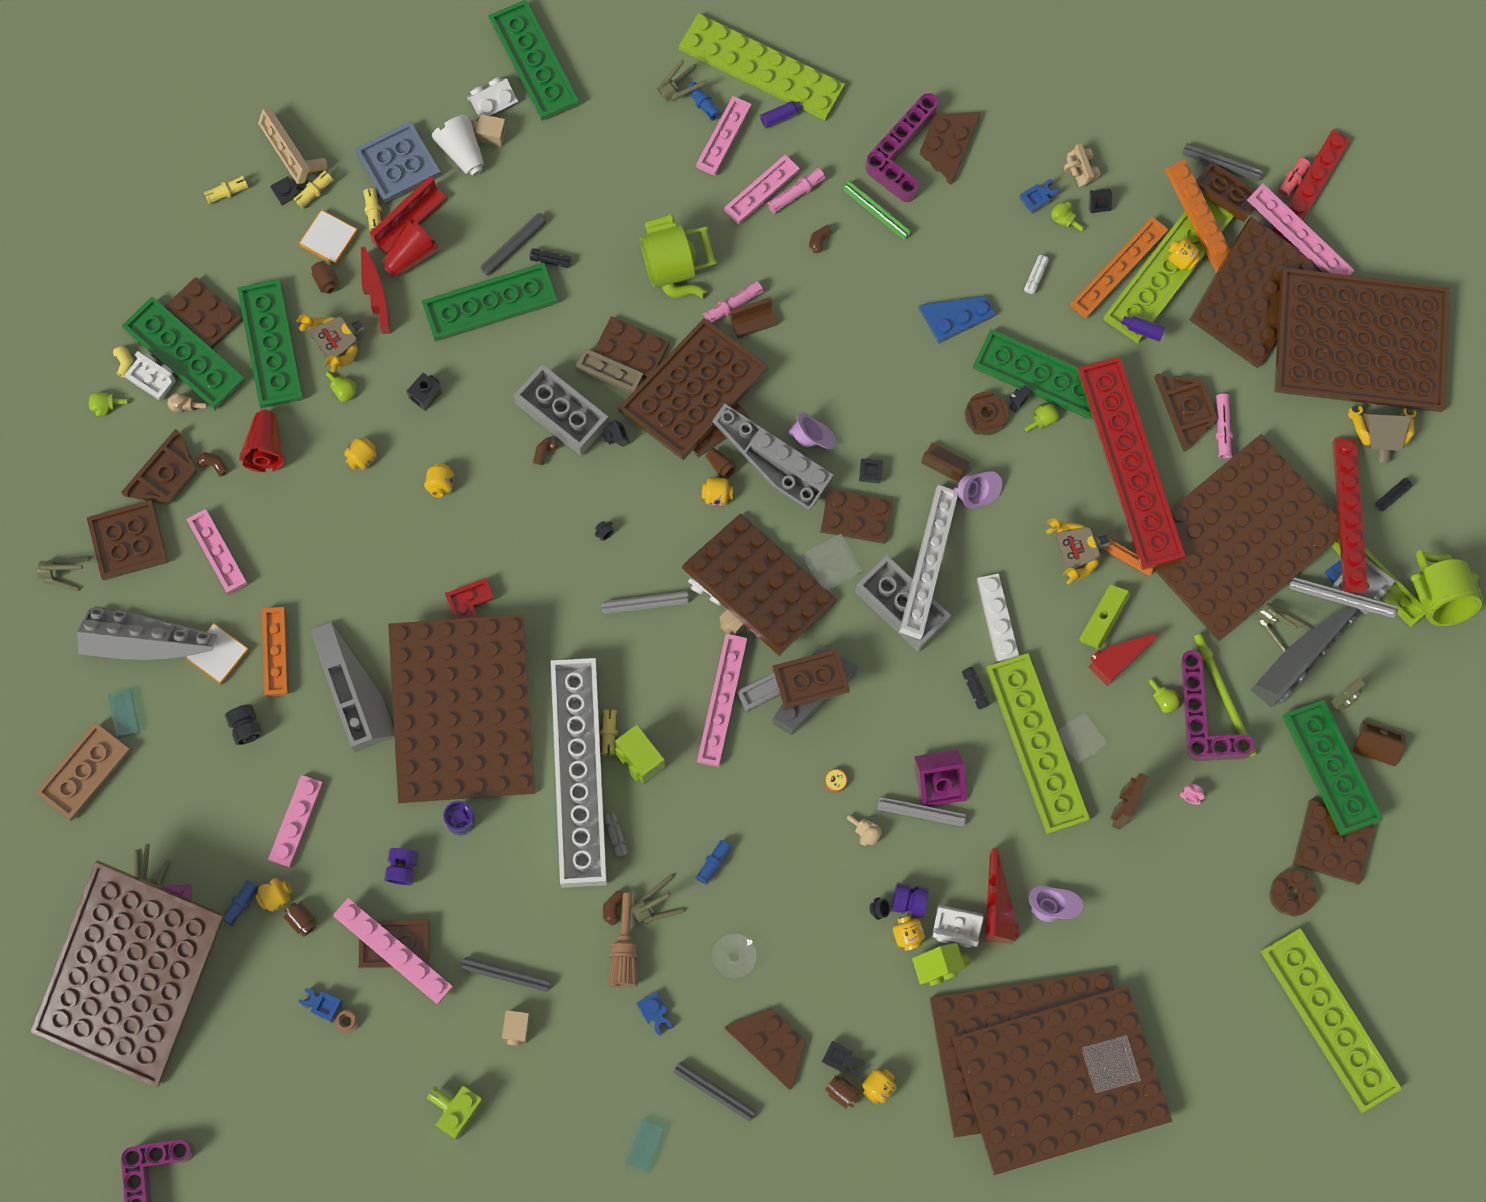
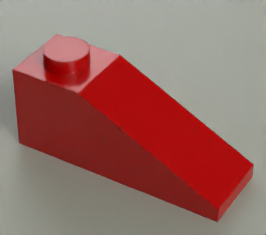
M1150 634L1107 647L1103 652L1098 650L1090 658L1092 663L1088 668L1108 686L1154 642L1157 636Z

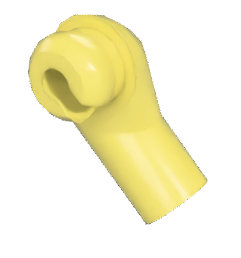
M119 346L113 350V355L121 363L116 374L125 378L124 375L133 364V358L126 347Z

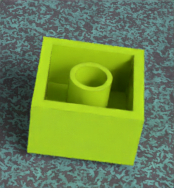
M635 725L615 740V755L622 764H628L629 773L636 782L640 780L644 785L665 769L663 757L638 725Z

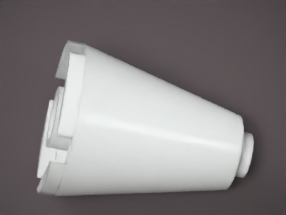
M459 115L445 122V127L442 130L438 127L432 133L434 141L466 175L471 174L475 176L483 170L484 161L469 116Z

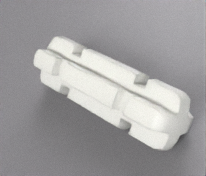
M1044 255L1038 256L1024 288L1026 293L1035 294L1048 264V257Z

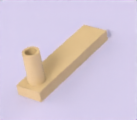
M270 107L263 108L258 124L297 184L305 183L308 173L327 170L325 158L305 161Z

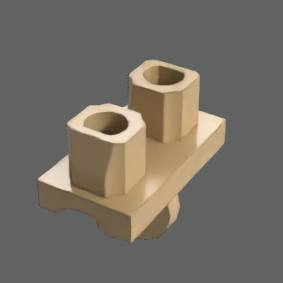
M1076 144L1074 150L1067 154L1066 159L1068 163L1063 168L1065 173H1072L1073 177L1077 180L1079 188H1082L1090 181L1096 180L1100 176V171L1096 166L1090 167L1089 162L1093 159L1092 150L1084 149L1082 144Z

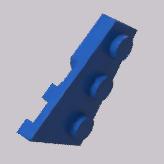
M986 296L919 305V310L938 344L995 317V312Z

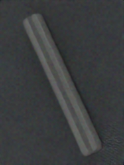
M1189 143L1183 149L1184 156L1207 164L1213 161L1225 170L1256 181L1261 180L1264 172L1261 168Z
M537 213L481 265L482 272L489 276L546 223V218L541 213Z
M464 957L461 968L466 971L545 992L549 991L551 985L550 979Z
M679 1062L674 1069L675 1074L746 1120L751 1121L756 1114L755 1109L684 1063Z

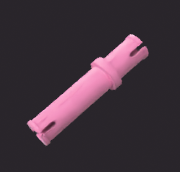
M817 168L806 177L799 178L797 183L767 202L771 212L775 214L805 192L809 193L811 188L826 179L824 173L820 168Z
M755 281L730 298L719 301L718 305L704 312L703 316L712 324L723 316H729L731 310L762 294L763 288L758 281Z
M1228 394L1216 395L1218 417L1216 440L1218 441V458L1220 459L1232 458L1231 440L1233 439V433L1230 426V395Z

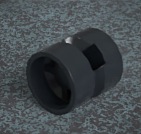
M252 704L241 705L225 713L224 716L228 726L234 728L232 730V737L236 745L248 744L263 736L259 722L254 721L257 716Z

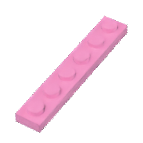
M1263 183L1247 199L1253 207L1322 272L1351 275L1355 271Z
M725 634L697 763L719 768L747 638Z
M349 898L334 913L333 916L437 1005L453 988L452 985Z

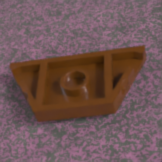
M979 112L935 115L919 154L926 161H929L937 172L940 171L948 184L952 185L979 120Z
M1156 374L1154 377L1182 450L1183 452L1187 451L1218 420L1203 380L1186 379L1179 376L1172 378L1165 377L1163 374Z
M177 429L170 434L122 490L123 496L145 501L152 500L153 502L170 505L198 471Z
M766 1010L731 1023L724 1028L788 1090L792 1088L805 1040L774 1010Z

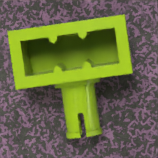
M957 943L940 946L912 958L920 985L930 983V987L944 983L943 978L945 981L957 978V973L965 970L970 962L967 954L960 953Z
M435 1086L431 1091L439 1096V1098L429 1093L427 1100L443 1109V1115L436 1123V1126L457 1140L484 1100L464 1086L461 1087L453 1098Z

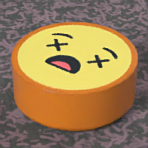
M839 769L830 770L824 780L826 788L834 793L842 791L847 784L846 774Z

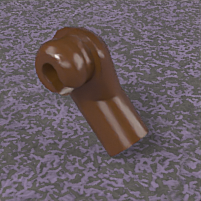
M825 225L811 234L809 247L812 248L813 253L817 254L823 251V239L832 234L829 225Z
M546 437L536 447L533 463L544 465L546 452L548 450H556L558 441L551 439V437Z
M204 452L197 458L199 466H213L219 477H223L229 472L219 455Z
M616 891L603 904V919L609 925H615L619 921V916L616 915V907L623 900V895L619 891Z

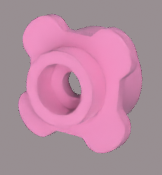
M1188 784L1184 787V792L1180 793V796L1190 804L1199 805L1201 799L1205 798L1203 789L1195 784Z

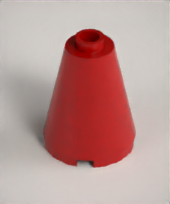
M410 217L383 259L385 263L383 268L391 276L394 274L399 276L439 251L441 246L438 243L434 246L436 241Z
M264 409L255 413L239 455V460L243 462L242 465L251 471L265 472V469L272 468L273 472L280 469L284 464L277 418L270 410Z

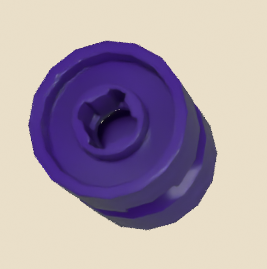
M454 801L447 805L443 818L450 832L460 836L471 832L475 826V816L470 806L462 801Z
M390 848L387 860L390 866L386 867L384 881L399 885H413L415 878L413 867L417 866L419 853L403 848ZM399 863H404V864H406L405 867H403V866H398Z
M897 882L892 912L904 914L906 911H909L910 915L923 918L929 888L916 886L914 889H911L909 884Z

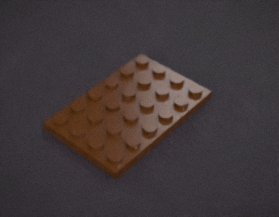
M1250 217L1189 321L1258 368L1262 365L1277 339L1281 269L1285 267L1316 271L1318 267L1297 248L1255 218Z
M703 318L618 409L620 413L684 461L715 428L716 425L712 421L722 406L726 404L733 408L769 370V367Z
M741 513L682 566L686 573L779 656L837 601L831 593Z

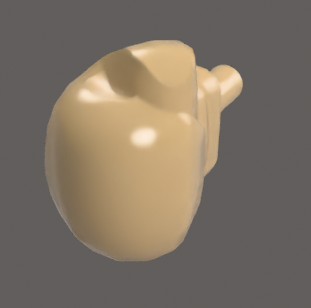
M181 394L172 395L167 403L169 409L175 413L193 411V408H207V403H196L193 398H188Z
M850 814L847 816L846 819L857 826L855 832L860 835L859 841L861 845H875L879 841L882 832L877 824L866 819L858 821Z

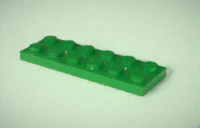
M527 0L520 1L488 15L541 121L579 105V100Z
M544 263L422 300L435 342L558 303Z
M280 279L237 287L260 408L304 400Z
M153 296L122 325V328L162 364L169 367L175 376L214 410L245 381V378Z
M990 329L973 365V369L1019 389L1026 385L1032 390L1030 394L1091 420L1092 414L1077 371L1078 367Z
M1324 699L1284 713L1282 718L1340 836L1381 822L1383 817Z

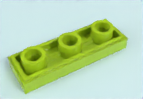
M1109 585L1079 638L1081 643L1097 649L1102 647L1131 595L1128 590Z

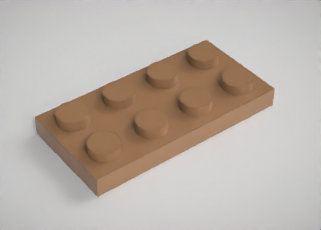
M94 722L35 793L72 821L131 750Z

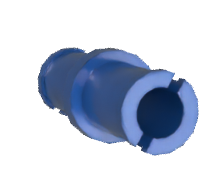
M692 82L687 88L697 84V82ZM701 88L689 92L690 96L695 100L696 106L702 109L711 121L716 120L720 116L721 111L711 101L709 94H705Z
M720 840L712 854L707 855L705 858L706 862L695 878L701 883L708 885L717 869H721L723 866L722 862L732 849V846L726 841Z
M247 880L239 894L231 899L232 903L224 913L223 921L230 926H234L243 910L248 909V903L259 887Z

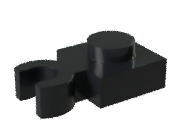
M287 176L270 187L281 206H283L299 194L298 190H304L310 181L297 184L294 179L291 180Z
M834 1041L831 1042L822 1060V1063L841 1073L845 1067L848 1068L850 1074L855 1077H859L860 1073L854 1070V1064L865 1065V1061L860 1058H850L853 1051Z

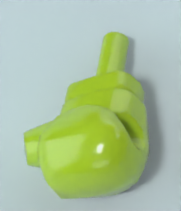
M1058 202L1051 211L1052 220L1060 225H1065L1067 228L1071 224L1082 231L1084 227L1073 220L1076 215L1072 212V204L1069 202Z
M330 371L326 372V376L332 381L330 387L341 402H346L355 396L357 385L353 380L342 378L341 376L336 378Z
M94 392L89 396V409L95 412L96 416H105L108 410H113V405L128 404L127 399H113V394Z
M1040 404L1035 409L1034 422L1026 426L1024 430L1027 433L1036 426L1042 429L1051 423L1057 422L1059 414L1052 404Z
M1153 679L1149 680V684L1156 691L1153 697L1158 705H1160L1161 711L1165 714L1175 711L1180 706V695L1173 689H1167L1166 686L1160 689Z

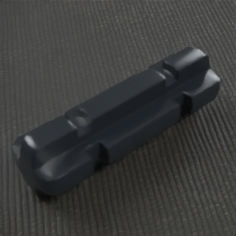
M532 248L530 251L531 261L538 262L540 260L541 263L554 266L559 264L564 268H569L571 265V256L564 254L560 256L559 253L545 250L540 252V249Z
M1403 478L1375 503V506L1380 511L1386 510L1412 487V482L1408 478Z
M973 667L964 669L962 675L968 681L966 684L973 699L976 698L977 700L975 701L977 708L981 710L988 707L990 702L987 696L984 697L986 693L979 678L975 677L977 675Z

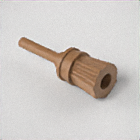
M623 893L621 934L618 936V941L610 944L611 954L609 958L612 959L607 985L613 987L628 988L638 986L636 960L638 959L637 950L639 946L632 942V937L630 936L631 893Z

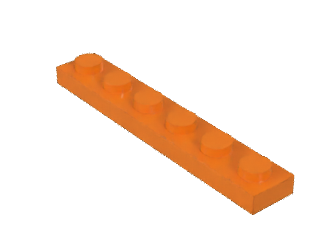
M1184 159L1164 170L1217 273L1230 248Z
M1151 217L1071 302L1070 307L1087 319L1165 236L1168 229L1154 217Z

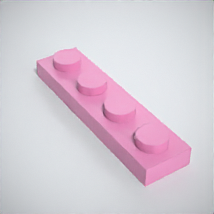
M732 96L696 163V168L713 176L716 175L752 104Z
M785 154L726 205L724 211L734 221L741 224L798 174L800 168Z
M204 509L187 518L188 524L227 594L229 595L248 585L208 511Z
M301 775L268 860L270 862L291 868L323 787V782Z

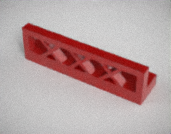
M431 176L425 179L369 232L372 243L385 255H387L410 217L421 225L447 200V196L436 187L435 180Z

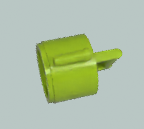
M671 213L667 216L646 221L647 233L640 236V245L652 286L654 288L662 287L669 297L680 298L694 294L703 299V293L708 291L694 284L676 286L674 283L695 278V270L717 263L708 234V226L684 231L681 225L675 224L674 216ZM699 232L707 262L694 266L696 252L693 243L686 234Z
M1418 550L1416 557L1421 572L1413 574L1411 581L1414 584L1423 611L1429 622L1435 626H1450L1466 621L1478 613L1483 602V595L1477 584L1480 576L1476 572H1471L1468 563L1463 560L1452 559L1451 555L1448 554L1440 555ZM1428 561L1435 562V564L1429 566Z

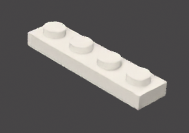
M999 574L977 578L976 581L996 663L1019 656Z

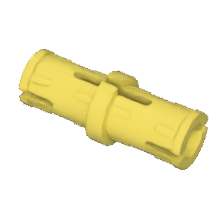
M324 170L313 182H309L306 185L307 187L294 198V201L303 209L311 200L321 195L320 192L334 181L333 178Z
M242 175L227 183L225 181L221 182L220 186L204 191V194L210 205L225 197L230 198L232 194L248 189V186Z
M370 188V193L368 189L363 191L366 203L365 214L368 215L370 231L381 222L380 213L382 210L378 204L377 190L375 188Z
M609 709L602 712L603 729L600 730V735L602 736L601 755L607 756L609 747V756H615V737L618 736V730H616L617 711L611 710L609 719Z

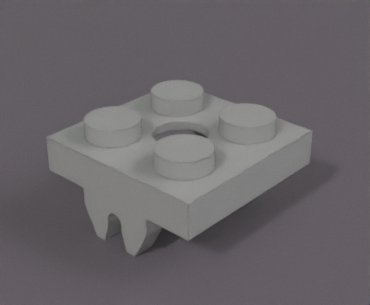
M1366 558L1367 580L1370 586L1366 593H1350L1379 601L1395 580ZM1342 575L1332 588L1343 591ZM1358 609L1365 615L1369 613L1368 611Z

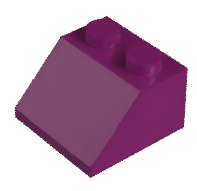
M958 749L914 756L921 805L932 807L967 801L964 762Z

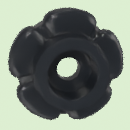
M605 521L600 522L595 527V536L602 541L610 538L615 532L612 526L613 523L611 521L607 523Z
M876 897L874 902L870 904L871 915L876 920L886 918L889 915L890 906L888 901Z

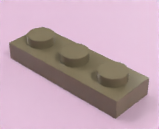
M586 348L576 364L577 370L631 394L639 386L643 378V373Z

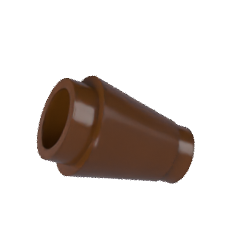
M715 448L707 452L706 458L719 477L728 479L735 473L737 469L735 461Z

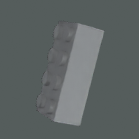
M543 364L514 394L515 404L580 456L588 450L609 426V418L605 413Z
M886 555L856 585L855 593L919 652L949 622L951 615L932 598L922 638L917 639L900 633L899 630L913 579Z

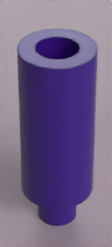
M790 101L760 114V119L764 128L767 129L796 116V111L801 110L802 107L799 101L794 104Z
M1134 315L1132 318L1124 316L1121 323L1129 326L1127 330L1159 342L1165 331V327Z

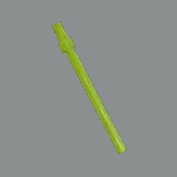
M1202 633L1195 635L1194 639L1200 650L1202 662L1205 661L1238 735H1248L1213 659L1215 656L1211 648H1208ZM1242 742L1245 750L1248 751L1250 749L1249 745ZM1255 748L1249 758L1257 755Z

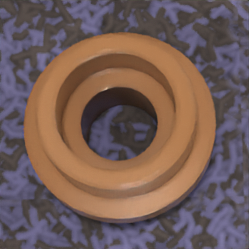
M342 1010L335 1018V1026L343 1033H350L358 1026V1016L352 1010ZM346 1017L351 1019V1023L348 1026L343 1024V1020Z

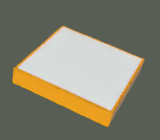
M320 210L300 240L299 246L336 266L357 235L358 229Z
M213 623L207 630L208 633L217 635L212 651L186 656L185 658L222 685L249 652V649Z

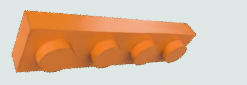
M284 607L262 608L264 695L266 697L288 695L286 610Z

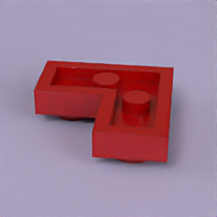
M487 578L445 593L454 619L477 618L474 607L494 600Z

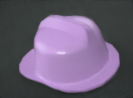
M804 412L797 414V422L789 430L790 437L804 448H810L815 445L826 449L836 447V437L826 425Z
M994 471L965 475L960 480L958 486L954 487V491L958 493L959 498L966 507L976 508L993 503L999 497L1003 484L999 474Z
M1038 886L1032 889L1029 894L1032 913L1044 922H1054L1059 918L1072 919L1077 917L1084 907L1079 895L1069 890Z

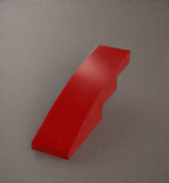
M361 247V287L364 295H370V306L373 315L379 314L382 334H391L389 311L379 275L366 248Z

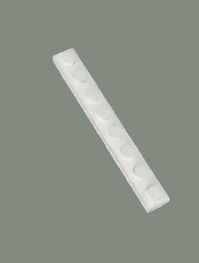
M938 485L935 490L899 630L900 633L917 639H921L924 633L958 497L957 492Z

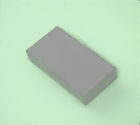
M774 673L736 691L746 712L780 696Z

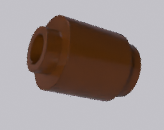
M326 261L315 263L311 267V275L320 292L326 294L335 292L340 282L331 265L327 264Z
M293 902L284 910L286 913L284 919L297 934L305 937L317 927L316 919L301 902L298 904Z
M835 1075L825 1089L829 1093L828 1096L845 1109L848 1106L853 1108L860 1099L858 1095L860 1090L843 1077L839 1078L837 1075Z

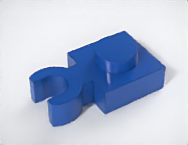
M1052 179L1047 180L1044 187L1041 188L1036 184L1020 195V199L1031 214L1047 205L1050 201L1048 197H1055L1059 193V188L1055 190L1048 188L1053 184Z
M306 988L305 992L311 997L308 1001L300 999L299 1003L306 1008L313 1007L310 1011L312 1014L333 1023L344 1002L323 991L317 997L313 990Z
M657 992L636 1003L648 1024L652 1021L655 1022L654 1028L657 1035H662L659 1030L661 1024H666L670 1030L672 1029L671 1022L662 1016L668 1011Z

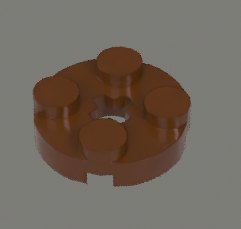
M980 392L974 395L968 402L965 410L966 423L977 435H993L1004 428L1009 415L1006 402L991 392ZM983 409H987L988 412H992L989 418H985L981 415L983 413Z
M1289 870L1279 874L1273 880L1269 892L1270 901L1274 908L1282 914L1294 917L1308 912L1317 900L1313 881L1300 870ZM1290 887L1298 891L1297 899L1294 897L1289 898L1287 895L1290 892Z

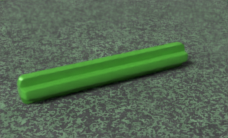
M850 180L846 182L843 186L844 192L903 240L910 236V228Z

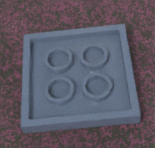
M411 121L355 149L358 158L384 203L417 188L429 176L434 179L441 175Z

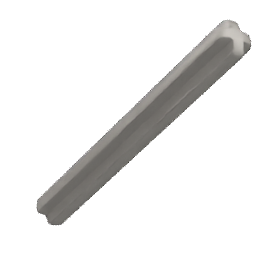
M1296 577L1290 581L1289 588L1293 591L1389 618H1395L1398 613V606Z

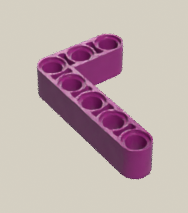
M932 93L923 94L867 156L866 173L903 202H912L915 199L918 182L908 172L894 163V160L935 116L938 99ZM924 105H931L932 108H926ZM911 119H917L919 122H912ZM903 133V134H905L906 136H905V137H900V136H898L897 134ZM885 148H891L893 151L888 152ZM877 162V163H879L880 165H879V166H873L871 163ZM894 175L896 178L890 179L887 176ZM909 187L912 191H906L903 188Z
M1195 650L1186 651L1182 656L1181 673L1188 756L1194 761L1248 758L1254 749V741L1250 736H1208L1202 657ZM1188 658H1194L1198 664L1192 667L1188 666L1185 661ZM1194 679L1198 681L1199 686L1191 688L1187 685V682ZM1191 701H1197L1201 707L1198 710H1193L1188 704ZM1192 723H1199L1203 729L1199 732H1194L1190 725ZM1245 742L1249 745L1250 749L1245 752L1240 751L1237 744ZM1222 743L1226 746L1227 750L1220 753L1215 750L1214 746ZM1196 744L1201 745L1204 748V752L1196 754L1192 751V746Z
M173 1140L125 1149L121 1155L124 1202H136L139 1199L142 1202H151L148 1168L189 1161L194 1155L193 1145L185 1140ZM184 1144L187 1152L183 1157L179 1158L176 1153L177 1148ZM161 1148L163 1156L159 1161H155L153 1153L156 1149ZM133 1152H137L139 1160L136 1164L132 1165L129 1157ZM138 1175L141 1178V1185L134 1189L131 1181Z

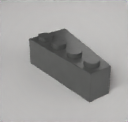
M819 644L814 654L826 652L829 649ZM840 656L848 681L856 674L858 666ZM828 699L784 710L782 703L773 717L772 724L792 735Z

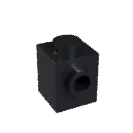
M423 372L406 391L408 398L426 411L442 393L439 380L433 375L428 376Z

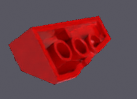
M992 848L989 857L985 942L1012 944L1015 938L1019 937V924H1016V917L997 848Z

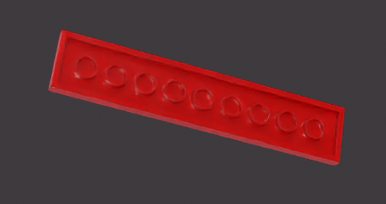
M1120 356L1079 367L1077 371L1141 569L1145 570L1184 559L1185 553Z

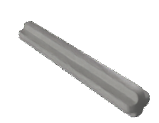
M687 591L603 601L602 612L603 614L688 604L689 596Z
M880 797L877 808L880 811L964 827L966 822V814L884 797Z

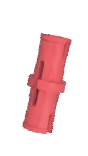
M1299 158L1292 171H1288L1285 181L1277 190L1281 197L1289 198L1296 185L1302 182L1303 175L1311 166L1308 160Z

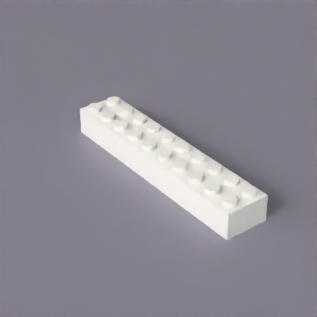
M596 658L551 660L561 888L607 885Z

